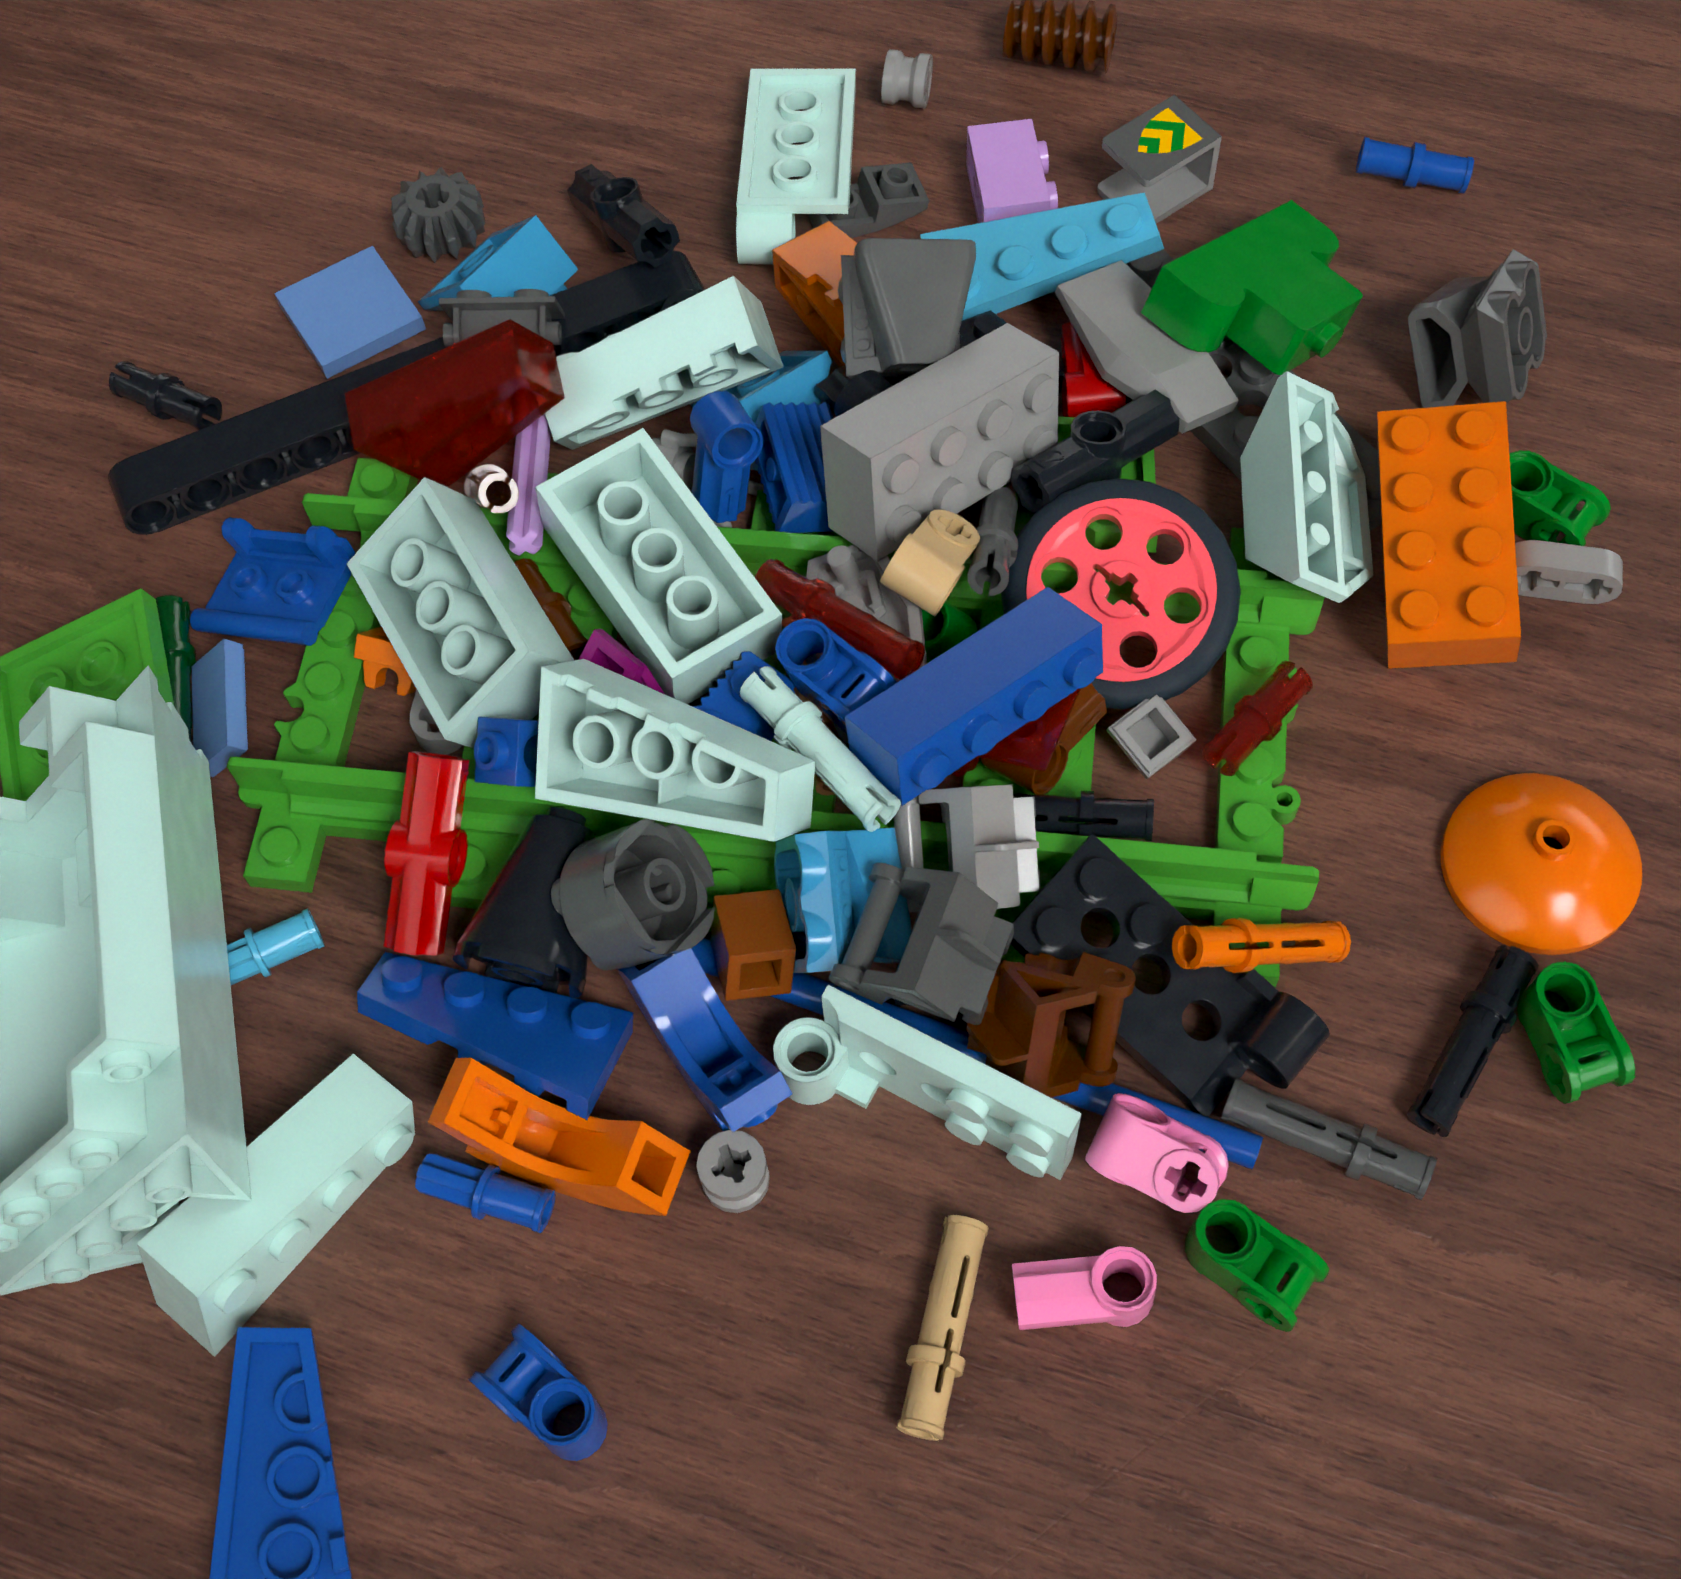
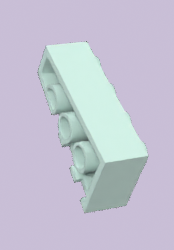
M586 659L541 666L535 799L773 842L811 827L815 760Z
M353 1053L246 1147L252 1200L189 1197L137 1242L156 1304L215 1357L237 1333V1327H242L379 1174L387 1166H391L400 1160L408 1151L415 1136L412 1101Z

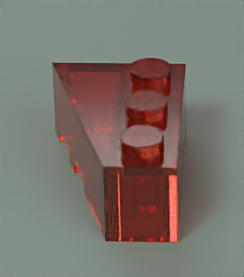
M511 319L345 393L354 450L419 480L426 477L446 487L452 485L565 398L553 343Z

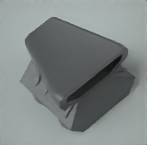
M866 238L857 243L854 255H841L842 277L839 280L838 294L843 304L844 338L841 342L840 352L842 360L846 365V377L853 379L864 371L875 370L887 381H903L960 349L959 330L976 261V243L974 241L961 239Z
M1513 249L1505 261L1490 276L1454 278L1414 306L1408 316V326L1420 400L1423 408L1453 406L1468 382L1483 403L1502 401L1507 403L1510 400L1522 399L1527 387L1529 369H1538L1541 366L1545 352V340L1547 339L1539 265L1537 262Z

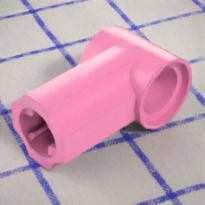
M1118 1246L1108 1249L1100 1256L1012 1264L1019 1330L1108 1322L1113 1326L1128 1327L1138 1324L1148 1316L1153 1306L1157 1274L1153 1263L1148 1257L1133 1247ZM1118 1272L1128 1273L1136 1277L1141 1283L1143 1292L1135 1300L1120 1302L1111 1298L1106 1293L1103 1287L1104 1281L1112 1274Z

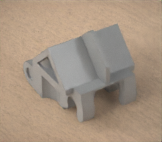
M1012 785L926 790L905 805H900L898 812L894 816V828L903 870H906L907 867L924 869L919 804L939 803L942 822H946L950 872H960L999 903L997 909L1020 906L1019 892L1041 890L1040 871L1038 870L1037 863L1039 841H1036L1035 797L1013 798ZM907 899L909 913L918 912L920 905Z

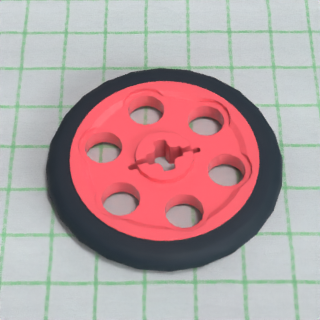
M1118 478L1089 482L1060 494L1052 502L1042 507L1017 535V557L1015 562L1009 567L1007 587L1001 592L1004 614L1046 588L1043 585L1041 575L1050 564L1060 562L1070 565L1076 571L1078 581L1070 591L1058 594L1102 624L1103 673L1098 675L1092 684L1098 693L1105 698L1106 708H1135L1145 699L1150 700L1156 694L1159 698L1162 697L1164 701L1180 695L1205 677L1226 651L1238 622L1241 596L1236 560L1224 534L1206 512L1180 493L1147 481ZM1106 519L1118 526L1121 531V540L1115 547L1101 550L1094 548L1088 542L1085 535L1086 529L1097 520ZM1161 534L1173 536L1181 544L1182 556L1173 564L1163 565L1156 563L1147 553L1146 545L1150 539ZM1105 581H1112L1118 586L1123 585L1126 581L1132 583L1134 587L1131 598L1136 604L1132 603L1129 605L1124 600L1117 601L1114 605L1109 603L1107 599L1110 587ZM1178 592L1190 594L1198 601L1200 614L1192 622L1186 624L1176 623L1165 613V600L1170 595ZM1131 636L1145 637L1154 645L1156 658L1145 667L1135 668L1129 666L1120 655V645Z

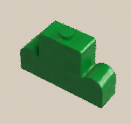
M1290 200L1163 265L1141 313L1186 348L1197 352H1212L1221 346L1225 336H1227L1271 372L1282 375L1315 355H1318L1320 358L1326 356L1342 337L1344 329L1360 303L1363 294L1328 267L1339 248V240L1335 233L1293 200Z

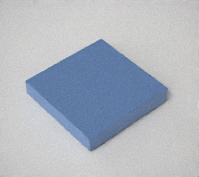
M373 245L274 293L280 308L327 379L426 330L421 314Z

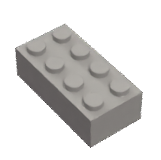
M1006 323L821 425L829 528L878 561L897 550L909 533L913 534L931 511L946 510L957 514L1011 482L1013 468L1058 443L1059 352Z

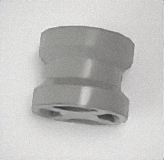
M889 49L883 69L882 103L895 105L899 100L909 101L915 108L925 109L931 89L932 54L920 53L913 58L905 57L900 50Z
M727 1130L716 1133L704 1143L698 1153L696 1167L704 1194L711 1204L724 1212L740 1213L751 1210L760 1203L768 1191L770 1175L764 1150L759 1142L744 1131L732 1132ZM733 1160L745 1163V1166H742L741 1164H736L733 1162Z

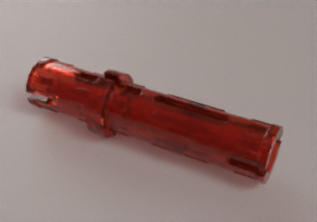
M769 559L758 569L755 579L773 603L792 614L793 621L805 618L816 619L824 623L857 651H862L872 657L899 680L904 679L919 669L925 655L923 643L909 638L878 620L875 616L866 613L837 596L834 587L828 582L819 578L810 580L785 566L778 559Z

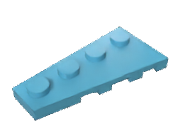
M1145 192L920 234L921 239L972 240L976 243V261L962 321L990 310L995 314L1052 293L1056 291L1059 284L1122 260L1126 264L1164 249Z

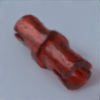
M1286 660L1282 661L1274 673L1253 695H1245L1235 704L1234 716L1202 748L1203 757L1213 769H1216L1220 762L1225 759L1227 762L1220 769V773L1226 776H1234L1242 763L1262 741H1271L1281 731L1280 727L1282 726L1283 718L1313 688V681L1302 667L1289 678L1288 674L1295 668V663Z

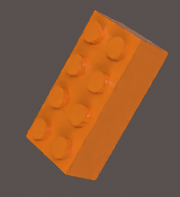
M1506 401L1377 412L1388 669L1517 662L1521 641Z

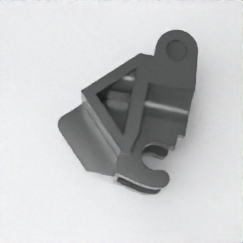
M874 863L869 875V879L874 883L844 960L842 964H834L829 980L843 989L881 1005L886 1000L893 998L953 1022L959 1011L963 1014L962 1019L965 1022L980 1025L988 1006L987 995L1002 955L1007 954L1014 936V924L995 917L994 915L999 903L960 872L907 867L906 870L886 863ZM899 895L918 903L920 908L915 924L895 973L870 970Z

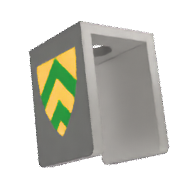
M1173 95L1103 138L1102 149L1118 162L1123 169L1100 182L1097 194L1103 200L1145 192L1157 224L1213 189L1222 136L1176 95Z

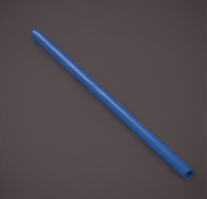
M703 938L691 949L704 972L719 978L711 942L709 939ZM793 973L791 993L770 996L823 1015L821 996L826 987L830 985L983 1064L986 1062L985 1053L967 1049L969 1034L965 1030L886 1002L881 1005L833 983L805 973ZM1081 1083L1078 1091L1053 1097L1104 1116L1114 1094H1127L1140 1098L1159 1108L1167 1116L1205 1135L1211 1136L1221 1144L1229 1162L1251 1170L1255 1165L1263 1137L1114 1083L1104 1087Z

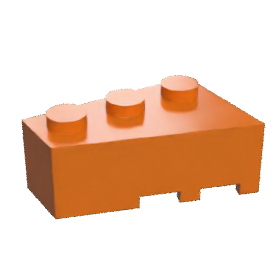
M828 221L772 249L776 289L837 365L841 367L845 365L840 352L841 342L844 338L843 304L838 294L839 280L842 277L841 255H854L857 242Z

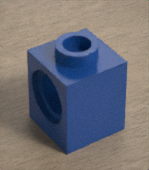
M478 717L477 739L474 745V759L476 762L474 782L535 787L539 720Z

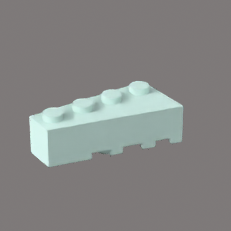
M732 276L621 332L612 334L580 352L566 353L553 358L548 362V368L532 375L554 442L573 450L694 403L708 393L724 391L781 369L783 364L762 302L736 277Z

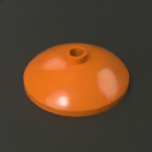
M1521 773L1500 777L1481 785L1467 795L1457 806L1445 828L1440 851L1442 873L1449 893L1458 908L1486 935L1509 947L1514 946L1525 952L1563 955L1591 948L1609 938L1619 929L1630 915L1639 897L1642 885V861L1631 830L1617 811L1603 798L1584 786L1561 777L1547 774ZM1543 837L1555 839L1562 845V849L1549 847L1544 842Z

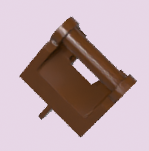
M1041 952L1039 956L1026 954L1024 963L1003 960L996 970L987 995L988 1006L981 1024H967L966 1031L969 1034L967 1049L985 1053V1065L1050 1098L1078 1091L1081 1083L1096 1087L1108 1086L1115 1081L1118 1063L1113 1057L1124 998L1129 997L1133 993L1136 976L1125 965L1085 952L1071 960L1059 959ZM1095 1003L1087 1046L1069 1040L1067 1038L1068 1027L1063 1026L1066 1010Z

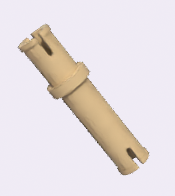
M948 1215L943 1221L944 1229L929 1287V1295L918 1343L911 1345L907 1354L906 1362L912 1369L901 1418L898 1420L896 1427L899 1431L910 1436L932 1441L943 1440V1428L954 1378L963 1375L966 1361L960 1356V1350L970 1304L973 1299L984 1240L989 1230L985 1223L961 1215Z

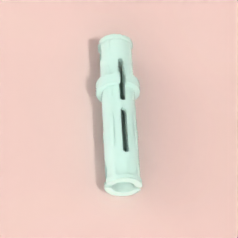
M770 666L760 668V675L765 679V682L753 672L743 683L740 689V696L774 729V740L787 749H793L796 753L815 760L816 775L856 815L867 831L873 832L880 828V823L875 819L876 816L886 825L900 808L901 802L897 796L893 795L822 722V712L814 703L810 701L803 702L778 677L777 672Z

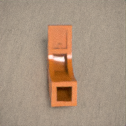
M455 1058L428 1120V1123L467 1144L465 1152L490 1165L499 1166L500 1170L595 1205L638 1214L667 1215L690 1154V1150L643 1121L608 1120L589 1116L588 1120L567 1111L566 1108L550 1103L526 1091L473 1058Z

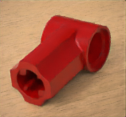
M1071 321L1063 324L1061 329V348L1065 371L1062 378L1063 417H1077L1079 414L1087 411L1097 410L1112 413L1126 405V395L1100 376Z

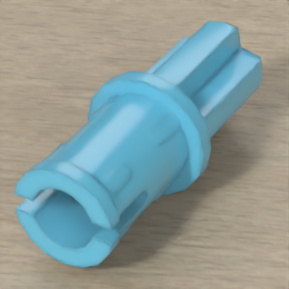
M308 908L302 910V913L256 933L251 928L244 930V938L228 944L230 984L234 985L259 973H262L266 978L272 975L270 968L316 948L325 947L321 933Z

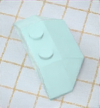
M1286 371L1278 377L1240 457L1245 559L1294 585L1340 603L1351 596L1354 591L1373 576L1365 473L1349 433L1335 415L1339 407L1333 393Z

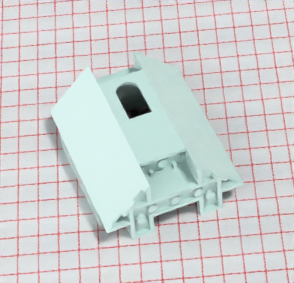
M149 665L116 701L49 686L19 721L20 745L48 751L49 776L27 801L0 796V1296L52 1283L76 1282L88 1277L90 1274L142 1263L137 1242L179 1206L178 1202L187 1197L252 1200L209 761L201 749L195 750L189 740L188 728L172 702L166 703L158 691L157 678Z

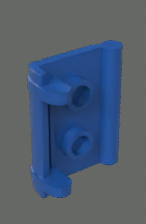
M227 518L222 525V535L234 548L236 554L205 608H196L192 612L190 624L193 630L299 645H313L317 640L318 632L324 627L351 577V571L347 563L356 554L346 538L338 537L330 528L325 526L312 525L308 528L306 534L255 529L244 519Z

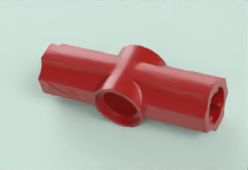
M418 751L408 753L400 819L390 829L384 857L385 871L388 876L392 877L383 947L390 948L393 952L434 956L444 953L452 889L459 883L467 859V834L465 830L460 828L469 773V759L440 753Z

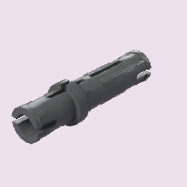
M1012 482L1007 483L1006 487H1001L987 495L982 501L979 525L976 528L980 540L975 550L969 556L971 565L967 574L971 589L980 595L983 593L985 581L991 582L989 596L997 595L1007 587L1009 567L1015 562L1017 557L1018 539L1014 529L1020 498L1012 487Z
M1236 1078L1221 1120L1231 1121L1278 1140L1285 1145L1295 1147L1347 1168L1345 1176L1359 1180L1360 1176L1364 1175L1411 1194L1418 1200H1422L1437 1163V1157L1427 1156L1377 1136L1378 1128L1364 1123L1362 1129L1302 1104L1292 1102L1247 1084L1239 1078Z

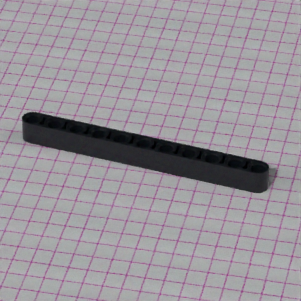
M673 251L672 260L656 268L645 261L636 262L550 295L556 297L565 313V319H551V321H560L562 342L561 345H551L550 351H509L507 349V330H498V351L458 353L455 347H445L443 337L125 458L111 468L108 474L109 485L125 527L130 532L139 535L157 533L519 392L521 390L522 375L527 369L530 368L538 372L542 367L548 368V362L557 356L571 352H580L612 334L621 332L659 313L665 300L677 291L690 289L702 292L705 288L687 256L680 251Z

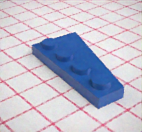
M388 952L383 954L357 991L358 1013L426 1045L438 1040L457 1049L458 1058H473L484 1066L488 1063L514 1075V1083L538 1097L546 1090L567 1100V1111L588 1120L633 1033V1012Z
M237 1327L210 1579H352L315 1340L311 1328Z

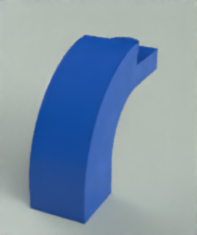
M691 948L676 954H667L669 956L637 966L617 968L664 1050L701 1105L722 1131L731 1130L734 1132L741 1127H752L764 1122L775 1113L778 1103L793 1095L781 1071L752 1046L736 1025L716 994Z

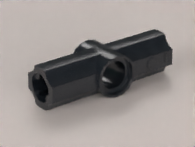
M592 164L575 171L573 184L567 190L570 201L574 208L602 231L609 250L619 253L627 252L638 262H648L654 268L672 260V252L680 242L677 228L672 221L643 199L636 179L631 177L616 178L609 171H600Z
M1157 390L1138 397L1112 413L1097 410L1079 414L1072 421L1070 437L1012 469V487L1016 490L1021 505L1035 514L1060 494L1089 482L1121 478L1122 467L1178 435L1180 418L1174 412L1170 399Z

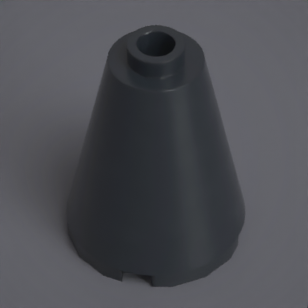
M550 807L546 815L537 814L531 817L456 944L452 959L459 966L468 970L470 960L473 958L487 964L484 973L486 977L534 987L551 993H557L559 984L569 985L570 997L578 998L583 994L587 977L588 955L574 941L563 916L555 910L551 899V889L554 882L561 878L565 862L573 850L583 842L595 838L594 832L585 827L586 818L568 809Z

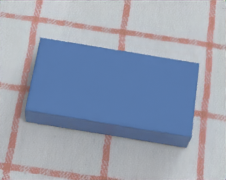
M227 639L221 640L192 666L193 747L195 750L201 749L208 759L210 777H215L227 767L229 757H240L248 750L243 644Z

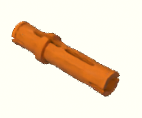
M1231 918L1216 926H1181L1174 934L1172 952L1176 963L1183 969L1223 967L1226 971L1232 973H1245L1252 971L1257 965L1342 962L1350 951L1351 939L1346 926L1340 921L1254 924L1249 919ZM1282 941H1295L1294 946H1281ZM1257 942H1268L1269 947H1258ZM1230 943H1245L1244 948H1229Z

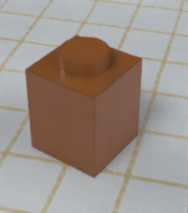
M780 890L740 892L737 894L714 896L713 907H715L711 925L710 942L725 1001L791 993L796 946Z

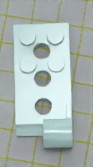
M750 69L736 203V244L739 264H773L772 249L796 238L795 214H848L856 69ZM792 143H805V144L793 145ZM790 177H803L797 180L787 179Z
M830 985L826 987L821 996L824 1021L811 1017L799 1018L785 1025L776 1036L773 1046L775 1066L781 1071L793 1093L789 1098L795 1102L806 1105L820 1104L829 1100L837 1093L866 1109L880 1086L945 1120V1127L961 1140L973 1145H981L984 1140L1007 1152V1160L1016 1168L1029 1175L1043 1177L1047 1173L1061 1180L1073 1157L1082 1113ZM804 1052H817L827 1059L823 1066L811 1072L800 1071L792 1066L794 1059Z

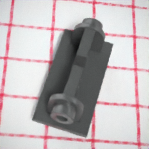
M520 289L514 292V297H492L490 293L481 290H463L457 292V298H439V305L453 321V323H444L443 325L445 347H455L458 353L498 351V330H507V349L509 351H550L551 345H561L562 330L560 321H551V319H565V313L556 297L549 296L546 291Z

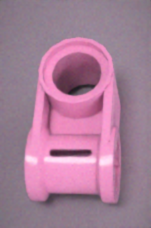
M1120 1093L1113 1095L1085 1158L1089 1166L1106 1178L1131 1186L1168 1205L1173 1210L1183 1213L1198 1212L1211 1203L1217 1195L1219 1187L1225 1181L1229 1168L1226 1152L1221 1144L1211 1136L1205 1135L1167 1116L1159 1108L1140 1098ZM1188 1161L1201 1167L1196 1183L1190 1182L1183 1177L1186 1172L1185 1165ZM1180 1191L1182 1193H1185V1195L1181 1196L1178 1194V1192Z

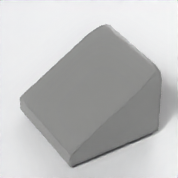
M1157 694L1150 700L1145 699L1106 730L1146 780L1180 756L1196 741V738L1162 697L1159 698Z

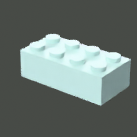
M644 428L535 487L543 527L633 654L647 665L665 695L689 704L708 693L709 688L717 687V679L725 678V670L733 669V661L741 660V652L750 651L762 660L776 653L777 638L782 632L781 612Z
M426 477L420 481L347 563L445 740L474 748L477 739L478 717L532 720L539 713L541 666L574 661L476 500Z

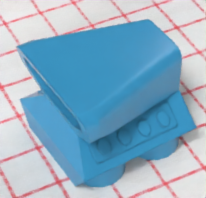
M878 828L873 832L853 830L801 833L775 841L774 872L776 887L780 890L796 946L793 973L832 971L834 964H842L874 884L869 879L874 863H886L902 869L895 828ZM901 895L897 899L873 962L900 963L912 932L907 898Z

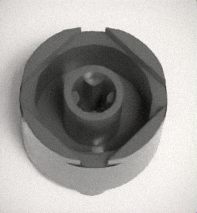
M643 819L587 840L576 847L569 855L563 867L561 878L557 879L552 885V904L555 910L563 916L574 941L590 957L592 963L597 968L604 971L616 968H629L669 956L667 954L686 951L697 945L708 933L713 922L715 907L707 909L706 888L715 886L713 873L704 851L685 829L675 824L664 826L654 822L655 820Z

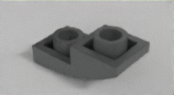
M911 162L861 167L857 184H851L848 214H808L813 228L830 221L849 237L854 238L885 229L919 214L928 208L929 198Z

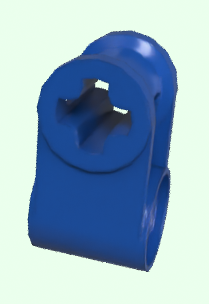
M803 618L794 621L786 626L777 638L775 647L777 659L796 686L795 688L800 694L814 703L846 734L845 716L897 683L891 674L872 657L862 651H857L824 623L816 619ZM823 653L814 663L802 665L804 660L810 655Z
M518 1323L511 1331L513 1341L484 1373L475 1371L468 1380L515 1424L517 1422L521 1423L553 1454L564 1460L571 1461L590 1457L600 1448L606 1438L608 1423L605 1411L586 1386L565 1369L566 1366L531 1332ZM573 1404L585 1407L584 1421L579 1429L566 1436L554 1435V1420L562 1409Z

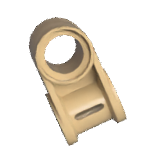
M946 510L931 511L913 534L909 533L886 567L880 583L935 617L965 569L963 564L977 547L980 540L979 533L971 523L953 512Z

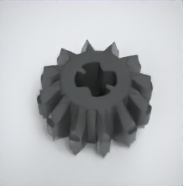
M441 166L434 175L426 176L419 170L418 180L415 182L401 181L400 194L391 197V211L394 219L392 224L396 236L401 240L402 245H407L415 258L428 254L436 263L442 254L450 253L458 260L459 249L461 247L476 248L477 235L485 232V217L482 209L484 206L481 194L476 190L475 184H469L462 172L449 176Z

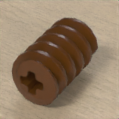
M1012 0L1004 29L1003 57L1012 58L1021 45L1024 61L1032 62L1041 48L1044 64L1053 65L1062 51L1064 66L1073 69L1082 54L1085 71L1094 72L1103 58L1105 72L1107 73L1117 31L1115 4H1110L1101 19L1097 18L1095 1L1089 0L1083 13L1077 15L1074 0H1067L1061 12L1055 10L1054 0H1044L1040 8H1035L1034 0H1022L1020 5L1014 4V0Z

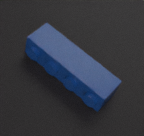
M1047 587L847 714L845 722L849 750L893 795L897 796L903 806L924 791L935 788L945 777L978 755L986 754L999 741L1026 723L1037 720L1047 709L1077 689L1088 686L1098 675L1103 673L1102 624Z

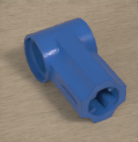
M715 391L699 399L690 415L691 427L697 435L692 494L713 521L723 523L726 521H737L738 514L745 511L750 466L761 453L763 435L735 395L727 391Z

